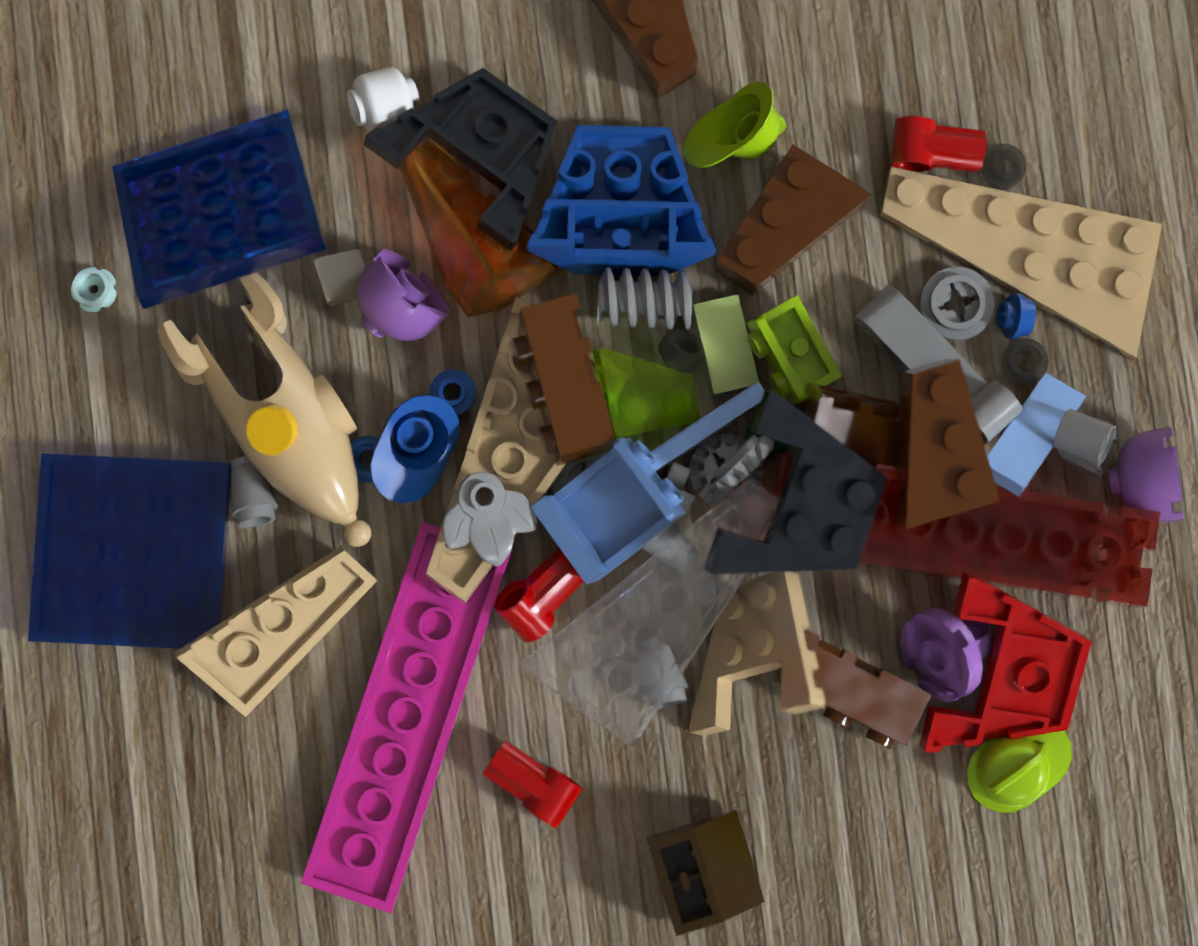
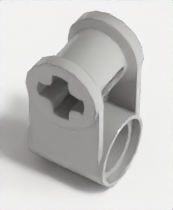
M1069 409L1064 414L1056 431L1054 448L1057 449L1065 466L1085 476L1100 479L1103 474L1101 465L1106 459L1112 444H1117L1120 435L1116 432V426Z

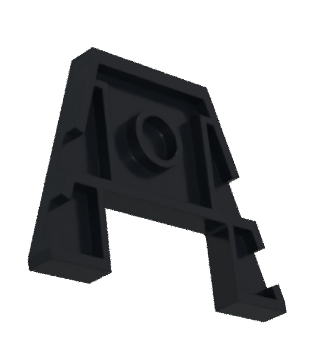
M481 68L435 94L434 99L417 109L410 108L401 113L396 121L380 129L378 126L369 131L365 136L364 146L398 170L425 137L430 138L502 190L480 217L477 227L512 251L518 240L557 120L486 69Z
M765 389L751 431L758 435L796 446L792 463L765 540L762 541L718 527L704 569L712 574L856 569L888 477L777 393Z

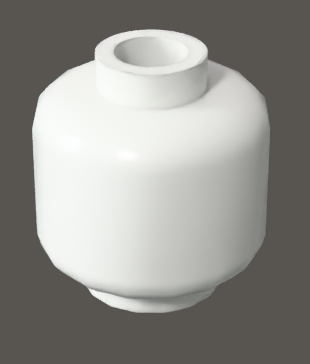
M387 67L358 76L354 80L353 89L347 92V101L356 125L364 126L368 131H371L378 126L380 129L396 121L398 115L418 105L419 94L412 78L405 79L398 69Z

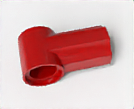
M920 116L898 117L895 119L891 167L913 172H924L932 168L979 173L982 170L986 155V131L936 125V121Z
M558 547L526 580L514 581L502 589L494 601V609L523 642H534L550 630L555 621V614L553 612L584 581Z
M507 740L503 742L483 772V775L523 801L522 805L528 811L556 829L583 791L579 784L550 765L545 767Z

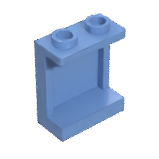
M631 438L617 439L612 443L614 448L554 495L542 497L531 506L533 512L585 584L601 580L686 514L680 506V503L683 501L681 493L668 478L660 479L651 466L655 463L653 455L640 440L633 442Z

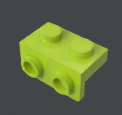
M798 295L791 297L746 323L751 331L747 334V340L752 350L759 359L766 358L773 371V374L769 375V379L774 390L783 399L788 398L790 404L801 403L808 399L806 394L808 382L826 386L842 377Z

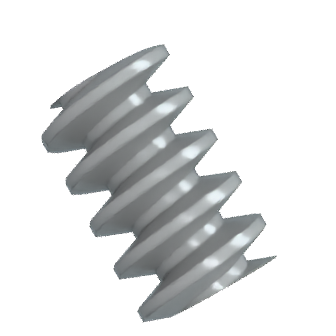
M605 267L599 280L597 326L603 314L607 313L612 326L617 327L622 314H626L630 327H636L642 314L645 315L649 328H654L659 315H663L668 329H673L678 316H682L686 330H690L692 284H689L685 270H680L674 283H671L668 272L665 269H661L656 282H652L648 269L643 268L638 280L633 281L630 269L624 268L619 280L615 281L611 268Z

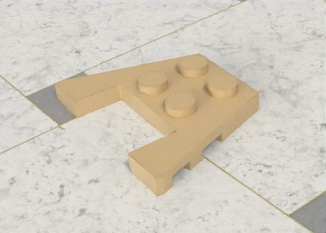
M791 571L774 572L723 589L690 720L689 733L706 736L730 730L732 682L782 668L780 711L798 714L825 707L823 689L815 688L812 671L818 668L815 652L807 650L803 629L805 630L809 627V621L798 573Z

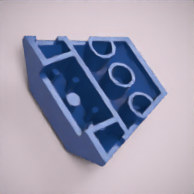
M577 125L559 168L557 181L542 209L543 214L539 224L528 242L527 251L574 274H602L605 267H610L613 275H621L624 268H629L631 275H640L643 268L648 269L651 276H658L661 269L667 270L668 275L714 256L716 254L712 238H709L701 218L700 206L693 197L687 181L688 175L670 127Z

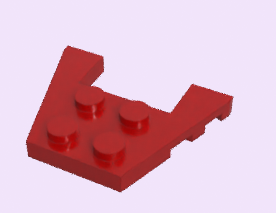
M963 572L953 613L959 619L998 625L976 711L970 712L929 706L919 746L924 752L934 753L942 751V747L963 744L964 747L982 745L983 740L1007 736L1011 740L1068 730L1092 641L1078 631L979 577Z

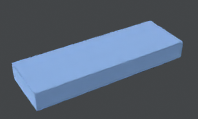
M1045 373L1023 404L1022 412L1011 421L987 456L994 482L1020 497L1053 448L1056 431L1064 414L1069 409L1078 411L1086 396Z
M754 383L652 450L651 454L655 459V463L651 466L656 473L700 445L703 441L759 406L765 391L761 384Z

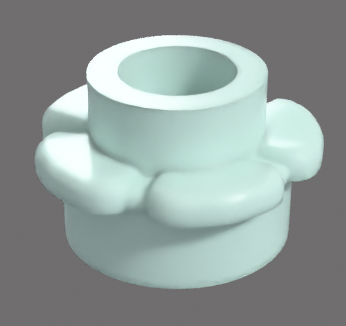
M95 267L84 268L73 280L71 285L72 298L80 303V307L83 310L98 312L102 307L107 308L115 301L117 291L114 289L116 280L105 269L97 270ZM98 286V292L92 294L90 291L91 287Z

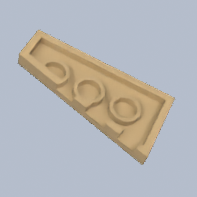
M340 546L174 653L178 660L246 717L359 601L377 580Z

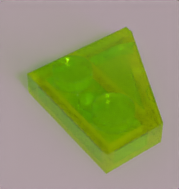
M607 348L592 350L598 381L601 383L615 439L696 422L701 419L692 374Z

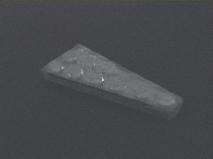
M748 479L519 663L518 666L625 744L634 746L748 574H712L704 569L717 528H723L763 541L766 538L779 499Z

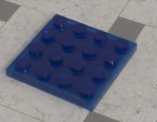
M288 109L112 166L136 297L143 309L327 249L295 128Z
M41 453L28 641L180 649L220 624L223 612L231 488L230 463Z

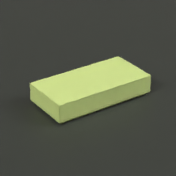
M738 294L694 304L692 309L713 396L747 389L754 383L758 384L759 379L751 346L747 340L748 333Z

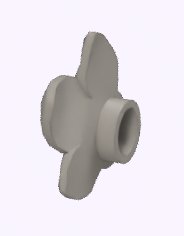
M475 472L465 477L459 485L457 492L458 502L447 511L442 524L443 537L449 549L459 548L471 542L474 550L482 559L494 566H500L511 552L514 532L527 533L535 531L537 528V518L531 509L532 505L523 494L512 490H505L502 482L491 473ZM486 487L489 490L490 498L486 504L479 505L475 500V494L478 489Z

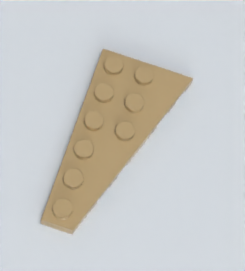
M890 168L880 216L927 243L932 242L954 255L955 259L969 267L973 266L991 276V280L1010 291L1023 294L1026 299L1033 300L1036 306L1081 328V332L1095 340L1100 339L1119 350L1118 353L1128 359L1134 360L1137 358L1162 229L1161 223L913 171Z
M518 297L515 298L491 377L488 381L467 451L453 489L448 510L458 502L457 492L463 479L475 472H487L495 475L502 482L505 490L520 492L529 500L531 505H534L544 497L568 464L558 466L554 453L546 455L539 433V427L545 426L540 408L532 410L525 383L532 380L527 364L519 366L514 353L512 338L518 337L521 308L529 306ZM592 350L588 355L596 380L601 383L608 409L628 382L630 376ZM486 487L478 489L475 494V500L479 505L486 504L490 498L489 490ZM441 526L426 577L465 604L493 565L479 556L471 542L459 548L449 549L446 546Z

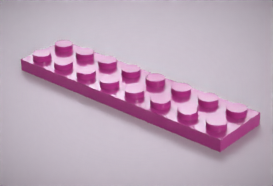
M423 521L301 884L388 913L393 912L494 608V601L499 593L512 553L511 551L500 566H492L464 604L426 577L441 527Z

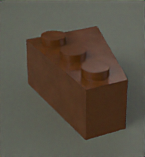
M592 0L657 99L696 74L698 57L682 0Z
M792 144L718 258L714 271L746 292L754 295L816 243L828 236L841 223L862 209L872 194Z
M577 293L521 308L518 337L512 338L519 366L527 364L532 380L525 383L532 410L540 408L545 426L539 427L546 455L554 453L558 466L608 452L613 448L612 443L615 442L601 383L596 380L588 353L592 352L589 337L583 338L576 316V310L581 308Z
M945 359L901 372L899 433L901 436L899 463H897V479L899 481L895 524L908 529L1000 501L960 359Z
M807 383L806 394L808 399L803 401L801 412L874 468L878 464L894 466L896 467L895 471H897V463H899L900 402Z
M804 630L807 650L815 652L818 668L812 671L815 688L823 689L826 709L822 716L846 728L849 727L851 721H854L868 728L865 735L866 738L888 749L892 748L894 742L907 746L931 694L881 668H877L859 659L857 655L845 649L841 650L821 640L817 634ZM782 668L779 669L774 682L780 685Z

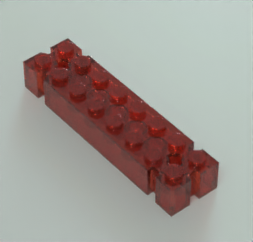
M782 453L777 458L772 495L780 496L794 454ZM874 467L888 477L858 565L959 581L962 579L963 572H967L993 586L1073 599L1091 598L1092 590H1097L1096 602L1130 608L1148 607L1153 569L1141 567L1143 552L1156 549L1160 512L1122 506L1108 510V516L1102 515L1104 503L1023 491L1020 497L1007 489L996 486L1000 500L998 502L905 529L895 524L899 481L897 479V471ZM775 509L769 513L766 535ZM1101 543L1102 546L1099 550H1106L1107 557L1106 560L1096 562L1098 557H1093L1092 550L1093 547L1099 546Z

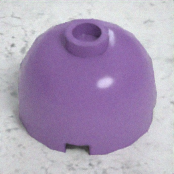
M382 249L366 266L359 277L356 292L358 305L364 314L362 322L372 334L379 338H382L384 335L401 341H414L424 338L448 316L446 312L449 310V305L441 291L429 277L422 273L418 278L406 270L412 262L388 249Z
M1172 427L1152 429L1136 434L1127 440L1120 449L1118 467L1109 468L1112 495L1121 494L1126 509L1135 517L1148 522L1184 521V510L1174 511L1173 506L1174 502H1181L1182 490L1176 447L1166 448L1165 437L1174 436Z

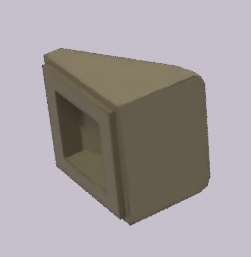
M359 249L312 259L326 302L331 308L357 299L356 288L358 280L366 268Z

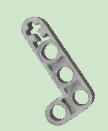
M890 285L884 287L853 316L855 323L900 372L945 359H960L984 445L988 444L1022 412L1021 404L1005 386L996 380L987 383L894 287Z

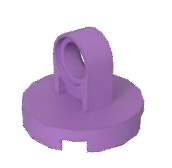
M931 607L915 614L912 620L903 625L900 637L903 660L907 668L914 664L918 674L923 678V680L917 682L922 690L931 694L936 700L948 703L974 692L980 684L983 670L981 659L988 656L992 651V628L988 623L960 620L946 609Z

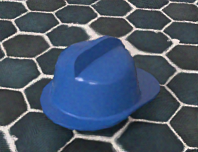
M432 395L414 396L401 403L386 418L382 434L373 451L370 470L371 479L376 489L388 500L403 504L418 501L427 495L437 483L459 436V419L453 407L442 398Z

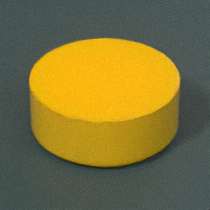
M268 405L255 411L250 416L246 426V434L251 446L256 451L264 455L273 456L288 450L294 445L298 436V424L294 415L285 407Z

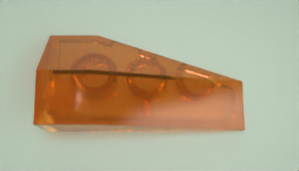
M425 137L399 167L442 280L467 317L504 309L513 303L516 297H522L555 275L559 270L557 265L527 251L528 242L534 232L524 223L512 251L477 227L480 217L490 207L496 197L491 194L486 198L468 182L469 172L430 138Z

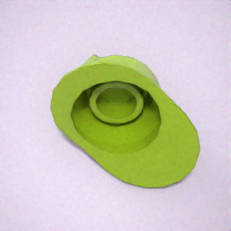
M760 81L747 84L730 99L698 120L689 131L683 145L684 157L690 165L702 168L713 166L730 156L744 160H754L767 153L777 137L787 127L784 118L773 107L774 97L770 86Z
M1065 730L1011 740L1007 736L989 739L971 756L967 767L968 786L974 798L987 809L998 813H1012L1021 810L1054 787L1068 772L1072 760L1071 742Z

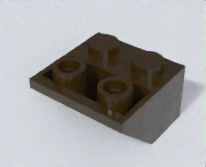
M736 809L646 837L676 936L724 922L765 902Z

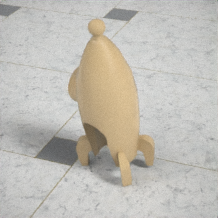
M255 270L246 271L239 277L247 290L245 295L251 303L240 306L245 314L244 318L282 375V383L278 391L262 401L244 399L235 391L198 333L189 343L172 320L163 322L157 329V333L164 350L177 372L185 382L191 385H206L216 408L249 461L275 489L301 508L321 519L344 526V538L349 545L353 547L366 545L372 536V530L367 522L358 520L356 516L359 498L358 481L348 437L357 427L327 379L322 374L315 378L298 353L282 336L287 327V319L279 297L267 281ZM268 405H279L285 407L294 415L298 424V436L294 445L288 450L273 456L264 455L251 446L246 434L247 422L255 411Z

